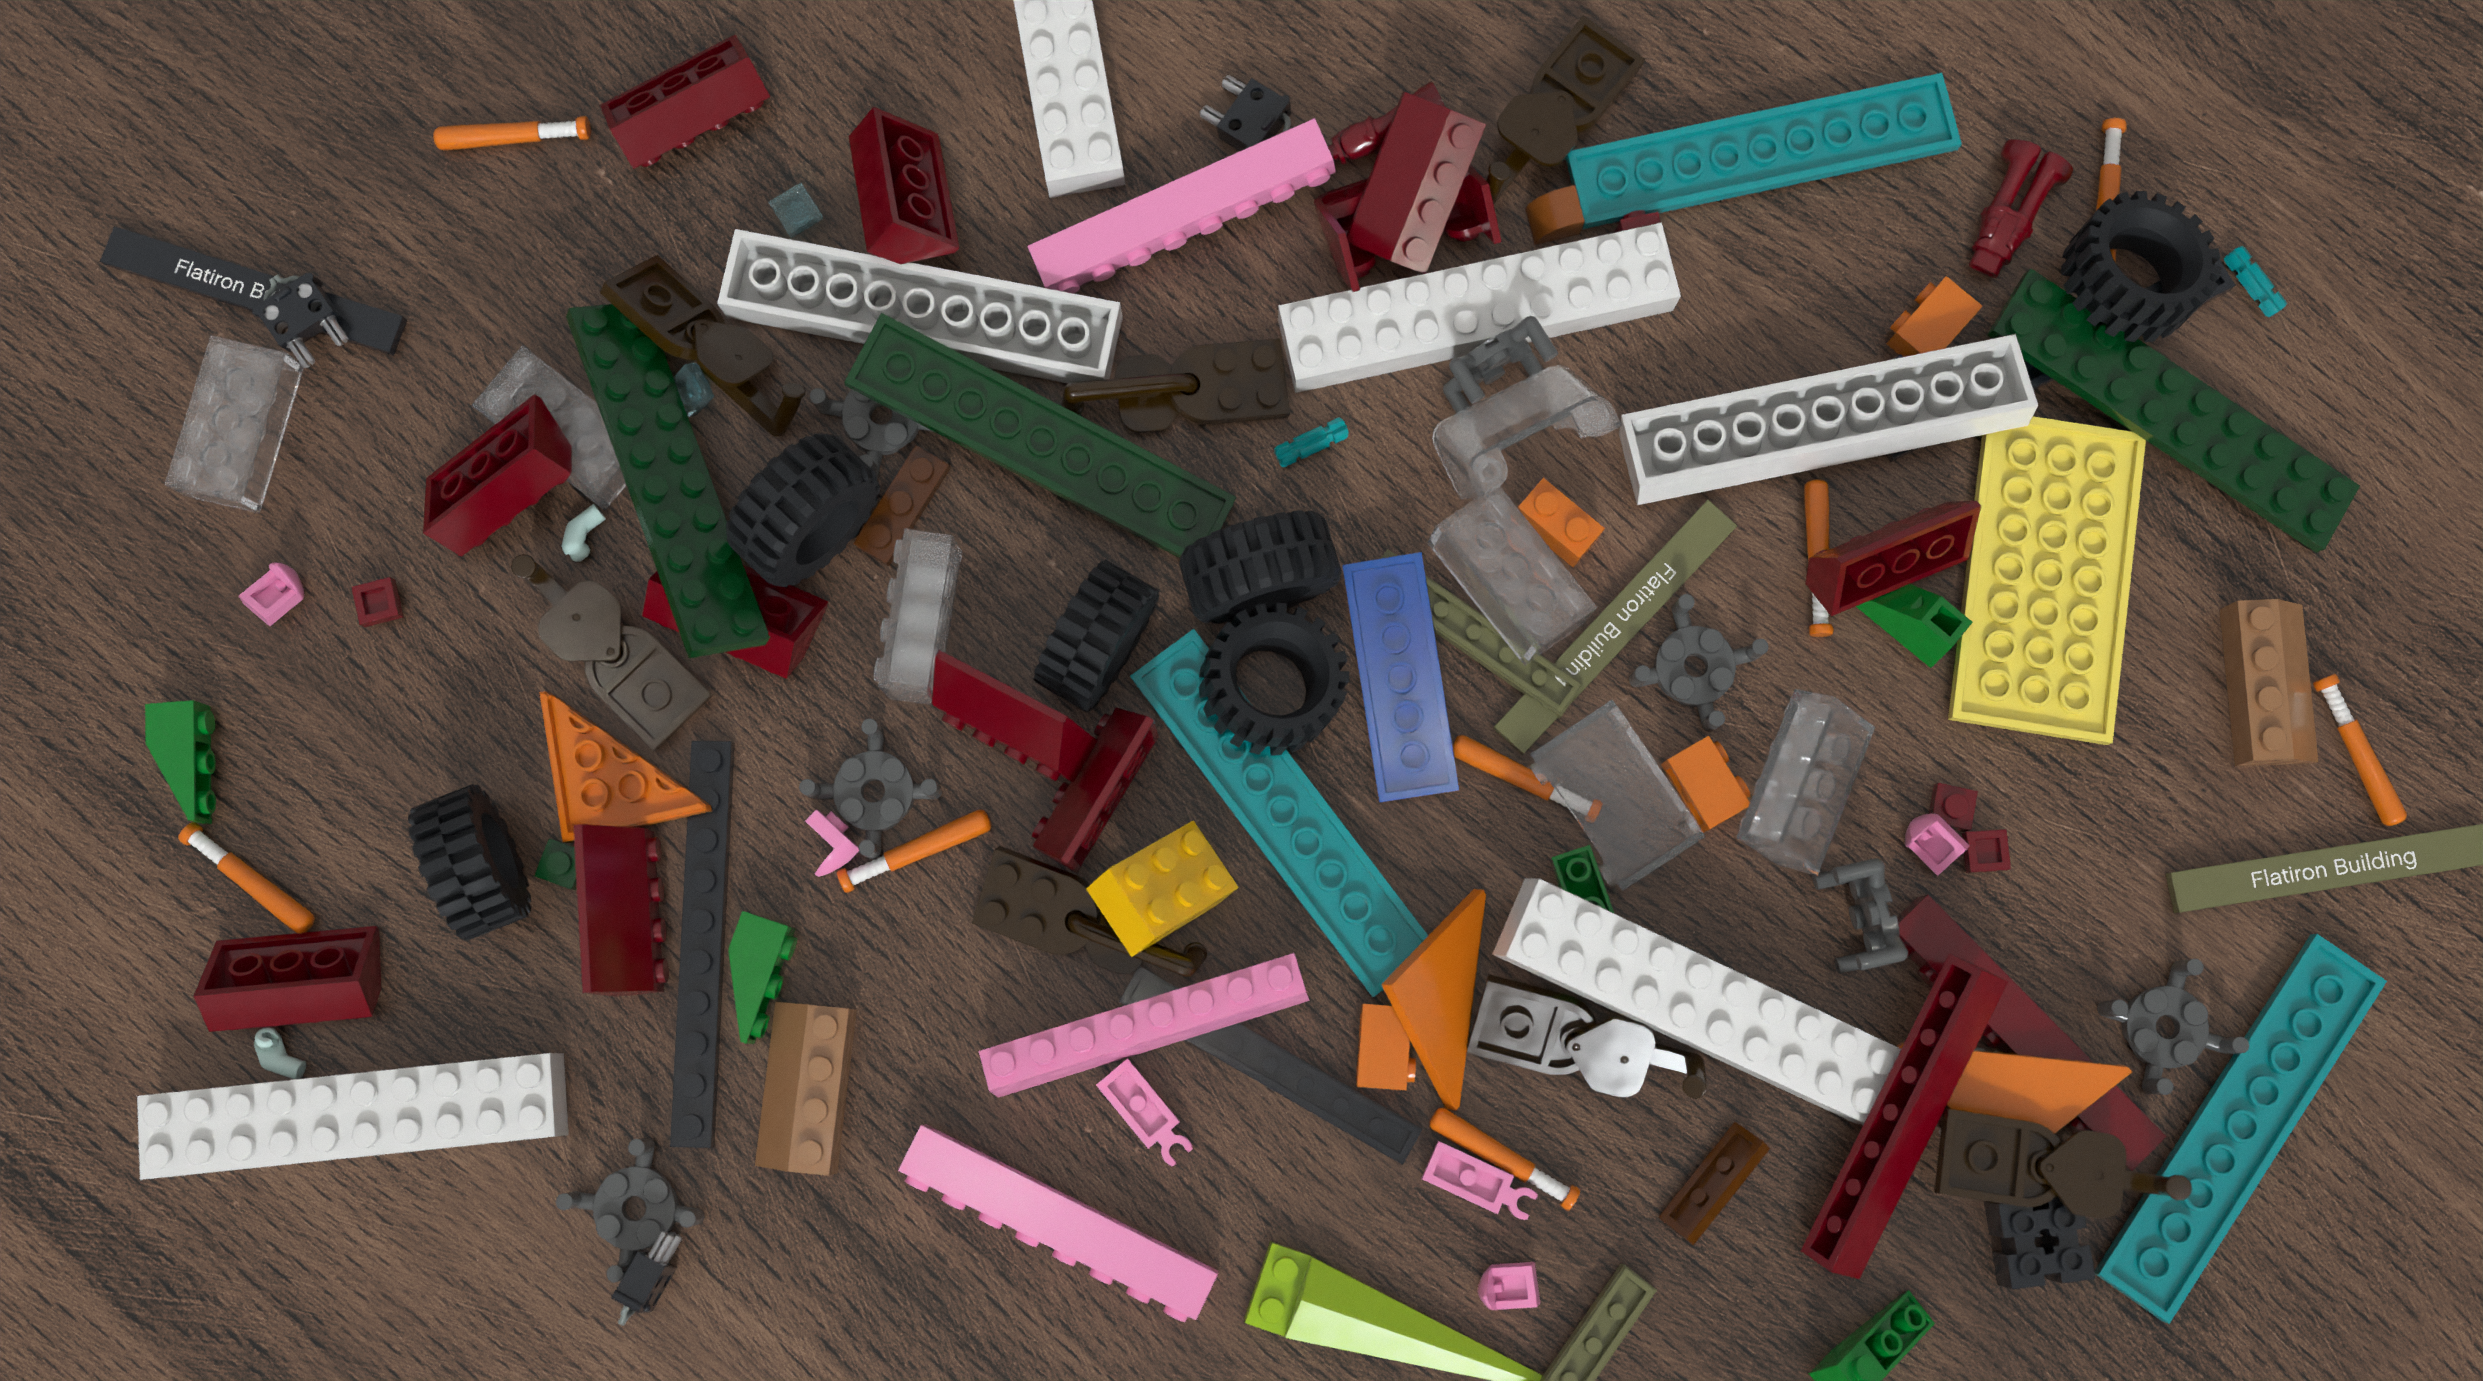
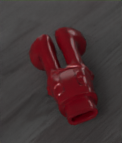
M1432 81L1426 83L1412 94L1445 107ZM1397 106L1381 117L1374 119L1370 115L1366 120L1353 123L1330 139L1332 144L1328 146L1333 160L1339 159L1340 163L1344 165L1346 164V158L1352 160L1359 159L1379 149L1382 146Z
M2009 139L2005 142L2001 150V159L2008 165L2007 172L1990 206L1985 207L1980 214L1982 222L1977 234V240L1972 246L1974 254L1969 262V267L1989 277L1997 278L2003 265L2010 264L2012 255L2024 240L2030 238L2033 232L2032 224L2051 188L2064 185L2071 178L2074 168L2066 159L2057 153L2046 152L2037 165L2036 174L2017 211L2011 209L2014 199L2029 171L2036 163L2042 149L2035 143L2020 139Z

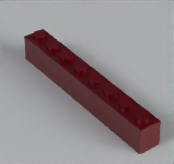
M1929 895L1917 897L1897 917L1899 935L1908 951L1907 958L1910 957L1920 967L1917 973L1929 986L1933 987L1949 953L1974 963L2009 981L1981 1036V1040L1993 1049L1998 1047L2003 1053L2093 1062ZM2116 1085L2066 1124L2073 1133L2080 1130H2088L2116 1136L2126 1149L2125 1170L2133 1171L2167 1137Z
M1949 953L1801 1249L1802 1253L1830 1272L1860 1279L2009 981L1974 963Z

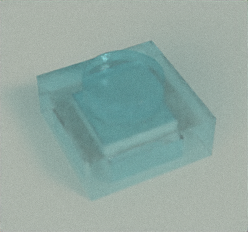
M801 182L768 202L790 238L824 219Z
M697 363L685 364L673 377L688 417L696 416L713 399L714 394L710 384Z

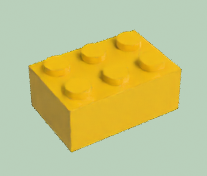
M1193 820L1110 867L1090 884L1086 890L1130 956L1133 957L1214 908L1239 887Z

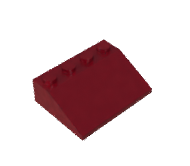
M1117 707L1112 715L1105 713L1094 730V734L1098 736L1096 739L1097 743L1074 783H1062L1052 801L1057 805L1049 819L1045 816L1040 819L1031 837L1036 839L1033 847L1037 851L1076 874L1079 872L1159 738L1155 721L1148 716Z
M590 824L573 825L582 993L617 997L664 992L663 983L668 982L669 967L667 959L662 958L661 942L666 941V923L664 918H659V902L664 899L663 881L661 877H657L656 861H660L662 856L660 839L655 837L654 831L646 828Z

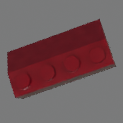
M734 34L602 103L600 108L610 131L630 165L635 169L640 165L647 167L661 159V154L673 148L681 149L689 146L695 141V136L707 130L716 131L723 128L729 123L730 118L741 112L750 113L757 110L764 104V100L770 98V95L749 56Z
M1403 91L1347 231L1348 243L1389 261L1426 274L1486 124Z
M873 106L848 136L867 252L898 264L955 253L959 249V242L938 133Z
M536 394L532 395L426 478L423 534L462 557L472 548L482 545L488 536L500 527L510 524L514 517L529 505H535L553 487L563 484L572 474V446L539 396Z
M1948 501L1932 508L1922 509L1917 514L1898 522H1890L1883 528L1864 536H1856L1849 542L1832 549L1819 551L1809 558L1805 584L1827 612L1834 616L1969 560L1981 505L1978 501Z
M743 565L770 638L766 645L728 651L726 653L787 679L804 658L829 601L791 585L780 587L769 584L754 569ZM656 571L648 579L642 616L679 632L659 574Z
M940 650L935 656L932 705L944 713L941 719L943 722L961 732L965 726L975 730L972 737L991 748L994 747L996 742L1005 746L1006 749L1003 753L1025 765L1027 759L1037 763L1038 765L1035 770L1055 782L1061 776L1074 783L1097 743L1094 737L1068 716Z
M369 926L216 941L193 995L208 1031L274 1027L372 1017L381 992L380 937L378 927Z

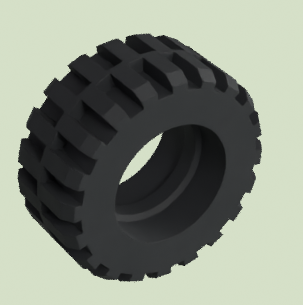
M816 433L813 437L806 436L801 438L799 443L789 445L783 449V453L778 457L774 456L767 463V466L750 480L751 484L748 488L743 489L738 497V503L732 507L729 513L730 520L726 523L727 540L729 546L769 584L780 587L798 584L803 578L808 579L815 575L818 569L827 566L831 559L840 554L846 548L847 543L852 538L854 539L861 531V526L867 522L871 516V509L876 506L878 501L877 495L880 493V486L877 474L835 435Z
M1302 510L1290 513L1281 512L1266 517L1261 516L1247 522L1233 524L1231 527L1223 530H1217L1207 537H1201L1196 540L1194 544L1188 545L1182 551L1179 561L1193 614L1200 621L1207 624L1210 622L1213 624L1232 622L1236 614L1246 610L1249 615L1254 606L1266 603L1268 613L1271 612L1276 603H1286L1287 608L1296 606L1301 602L1314 599L1317 595L1324 594L1330 588L1335 587L1342 573L1327 520L1318 512L1310 510L1306 512Z

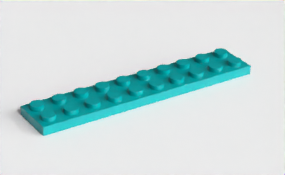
M1938 73L1571 150L1565 159L1571 183L1576 187L1585 221L1583 229L1619 222L1623 219L1624 215L1637 210H1645L1646 214L1672 211L1956 151L1962 143L1943 74Z
M1192 629L1130 675V678L1373 998L1384 990L1381 984L1428 937V934L1287 750L1282 755L1271 756L1270 747L1266 746L1260 755L1251 753L1249 751L1252 743L1244 740L1238 748L1230 743L1235 734L1229 729H1226L1222 735L1216 731L1214 725L1219 718L1216 714L1207 718L1203 707L1208 701V697L1200 698L1198 688L1204 679L1199 677V673L1209 648L1195 629ZM1240 690L1243 697L1247 700L1249 704H1251L1250 701L1243 694V692Z
M2311 934L2245 1035L2244 1038L2249 1042L2248 1051L2242 1054H2233L2156 1174L2165 1177L2173 1175L2185 1176L2192 1184L2191 1195L2184 1200H2175L2170 1196L2144 1193L2095 1269V1275L2161 1321L2170 1324L2387 982L2385 979L2320 935Z

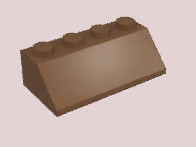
M2280 599L2239 600L2219 609L2235 766L2318 763L2303 606Z
M775 1002L755 1166L796 1173L827 1176L837 1174L857 1014L856 1009Z

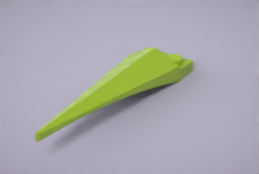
M1272 1241L1269 1243L1243 1320L1246 1324L1288 1339L1491 1381H1540L1543 1376L1309 1254Z

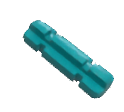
M2244 246L2237 247L2225 256L2224 262L2231 271L2236 270L2239 273L2236 275V278L2254 301L2258 299L2261 302L2258 306L2265 316L2275 315L2287 305V301L2279 291L2274 293L2272 290L2275 287L2257 262L2251 263L2249 259L2252 256Z
M1338 417L1327 422L1324 428L1320 425L1293 438L1294 441L1290 444L1286 441L1276 446L1274 454L1281 467H1287L1295 463L1298 457L1304 459L1329 447L1332 441L1336 444L1349 436V431L1343 419Z

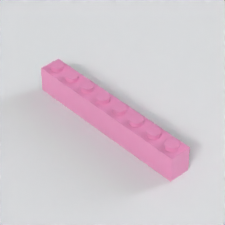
M1314 118L1028 245V249L1045 288L1075 294L1079 291L1081 285L1092 280L1095 282L1107 280L1116 273L1115 270L1128 264L1130 266L1143 264L1151 258V254L1164 248L1166 250L1177 249L1187 242V238L1200 232L1203 235L1213 233L1223 226V222L1234 217L1238 219L1249 217L1256 213L1261 205L1270 201L1274 203L1283 202L1292 197L1297 189L1306 185L1316 187L1330 179L1331 174L1336 173L1334 160Z
M1293 953L979 1051L988 1089L999 1098L1309 1001V997L1296 956Z
M927 1124L920 1126L898 1170L907 1175L905 1179L907 1184L924 1192H927L930 1186L944 1193L941 1200L950 1206L964 1210L967 1205L981 1212L978 1219L998 1229L1001 1228L1002 1224H1005L1017 1230L1015 1237L1020 1241L1036 1248L1039 1242L1054 1249L1052 1256L1071 1266H1074L1076 1261H1079L1091 1267L1089 1275L1097 1280L1111 1285L1114 1279L1128 1286L1126 1293L1131 1297L1147 1304L1150 1298L1166 1305L1163 1310L1164 1313L1182 1322H1186L1187 1317L1194 1320L1197 1319L1218 1275V1270Z

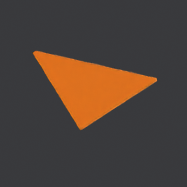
M546 691L539 692L563 843L574 842L573 825L576 824L639 828L712 811L709 803L557 696Z
M1473 889L1381 984L1445 1108L1449 1110H1457L1460 1107L1486 900V893L1481 889Z
M1901 1042L1897 1047L1902 1049L1904 1042ZM1974 1050L1947 1105L1953 1110L2038 1123L2055 1134L2131 1074L2132 1071L2126 1065Z

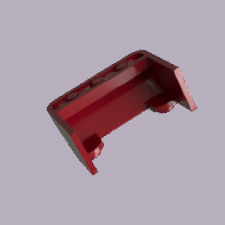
M1470 165L1443 232L1460 242L1473 240L1479 236V233L1483 232L1493 244L1500 243L1502 241L1489 183ZM1368 178L1325 192L1314 200L1317 216L1338 273L1352 292L1360 290L1357 278L1366 276L1376 263L1374 257L1376 254L1348 243L1346 237Z

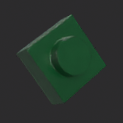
M549 838L534 876L576 891L575 847Z

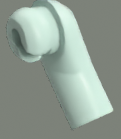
M594 503L569 521L565 529L561 547L564 554H569L570 558L575 562L584 560L590 554V548L584 542L586 535L606 519Z
M272 1027L261 1028L256 1033L254 1047L260 1065L265 1070L294 1080L300 1079L305 1072L306 1061L287 1055L282 1037L276 1029Z

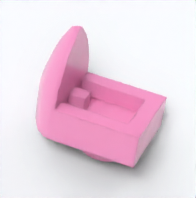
M277 562L270 563V571L239 595L242 603L268 626L273 625L304 598V588L296 571L285 564Z
M816 809L805 821L834 848L816 871V876H823L837 870L848 863L859 852L858 846L844 833L849 827L832 811L826 816Z
M1933 813L1914 818L1910 822L1905 834V846L1909 847L1937 876L1970 846L1938 814Z
M1535 1262L1490 1265L1483 1273L1478 1284V1295L1483 1304L1490 1310L1538 1307L1540 1297Z

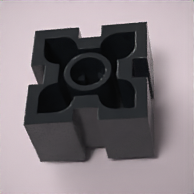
M2055 1196L2043 1205L2035 1207H2022L1984 1201L1989 1235L2000 1237L2002 1247L2000 1251H1992L1997 1285L2009 1289L2045 1286L2044 1275H2046V1279L2059 1283L2096 1279L2090 1245L2079 1243L2077 1229L2087 1228L2085 1216L2074 1215L2069 1212L2058 1196ZM2041 1233L2043 1234V1244L2041 1247L2035 1246V1237H2041Z

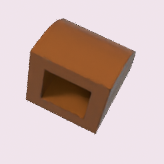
M1575 185L1546 193L1530 202L1525 208L1535 245L1579 235L1585 222Z

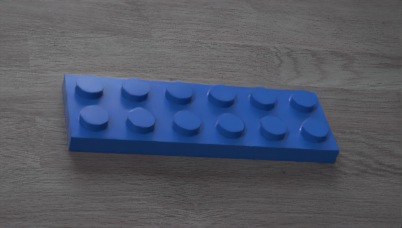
M1422 552L1342 565L1379 802L1459 791Z

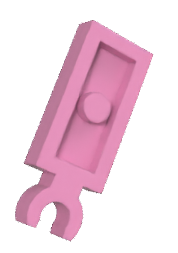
M1128 1058L1096 1085L1148 1149L1157 1141L1162 1146V1157L1168 1165L1173 1167L1177 1163L1170 1155V1147L1173 1144H1182L1188 1152L1193 1149L1189 1139L1182 1135H1175L1171 1130L1180 1122L1179 1119Z
M1437 1141L1421 1177L1422 1180L1496 1214L1499 1213L1503 1203L1508 1206L1512 1215L1522 1220H1527L1529 1215L1518 1209L1517 1200L1521 1196H1528L1536 1200L1538 1196L1536 1192L1527 1187L1510 1188L1514 1178L1513 1175L1440 1141Z

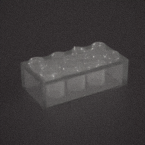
M210 335L165 486L187 497L260 513L304 369L300 362L286 352Z
M522 345L471 406L493 424H496L532 395L536 394L539 396L572 446V474L566 481L605 511L625 488L626 483L598 405L588 395Z
M1498 483L1436 525L1427 541L1431 549L1524 666L1583 625L1597 608Z
M904 528L903 540L897 539L895 543L893 560L894 563L898 564L896 579L891 578L888 584L887 602L892 603L890 618L883 619L880 633L881 642H885L883 658L877 657L874 667V681L879 682L878 688L889 699L932 705L935 656L939 650L946 653L962 551L953 535Z
M1795 689L1790 703L1785 708L1784 718L1777 736L1770 746L1769 756L1762 774L1755 784L1754 794L1747 812L1741 820L1736 838L1779 866L1818 876L1875 727L1834 696Z

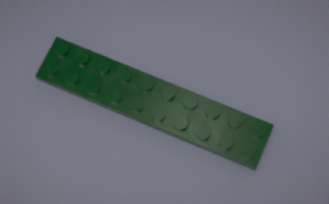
M2030 268L2023 274L1987 336L1994 339L2016 334L2025 361L2317 553L2325 550L2360 487L2359 484L2141 340L2137 339L2135 342L2125 341L2123 331H2119L2115 337L2104 333L2107 325L2101 321L2096 326H2093L2086 320L2091 313L2086 308L2078 312L2072 304L2076 299L2074 296L2067 294L2065 290Z
M613 304L569 308L566 319L688 658L766 645L770 638L741 558L729 546L726 535L727 520L663 349L656 345Z
M883 313L880 314L844 381L846 387L1178 558H1181L1182 551L1188 545L1194 544L1201 537H1207L1212 532L1221 529L1236 499V496Z

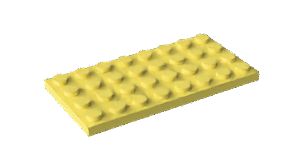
M2034 416L2028 426L1982 435L1974 501H1978L1981 505V510L1969 560H1967L1961 613L1973 623L1957 641L1948 720L2103 745L2113 743L2146 445L2145 439L2130 431Z

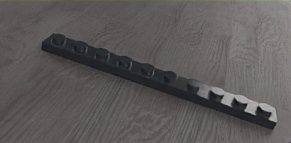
M691 741L689 790L709 803L712 811L687 817L670 1147H715L735 743L732 741Z

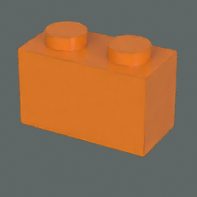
M1947 276L1937 287L1930 282L1915 299L1920 305L1911 315L1905 310L1890 327L1895 334L1886 344L1903 357L1945 349L1983 306Z
M1545 478L1537 484L1518 506L1513 516L1517 522L1573 568L1599 539L1605 529Z
M1710 736L1703 738L1661 764L1702 833L1751 806L1748 797L1751 795L1746 783L1740 776H1733L1726 764L1729 762V757L1725 749L1718 741L1713 743Z
M1361 1004L1356 1087L1407 1091V1082L1414 1083L1416 1058L1409 1057L1410 1039L1393 1006Z

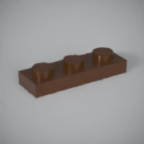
M915 445L853 545L889 567L951 469L950 465Z
M1734 1122L1658 1218L1686 1241L1694 1245L1770 1148L1764 1141Z

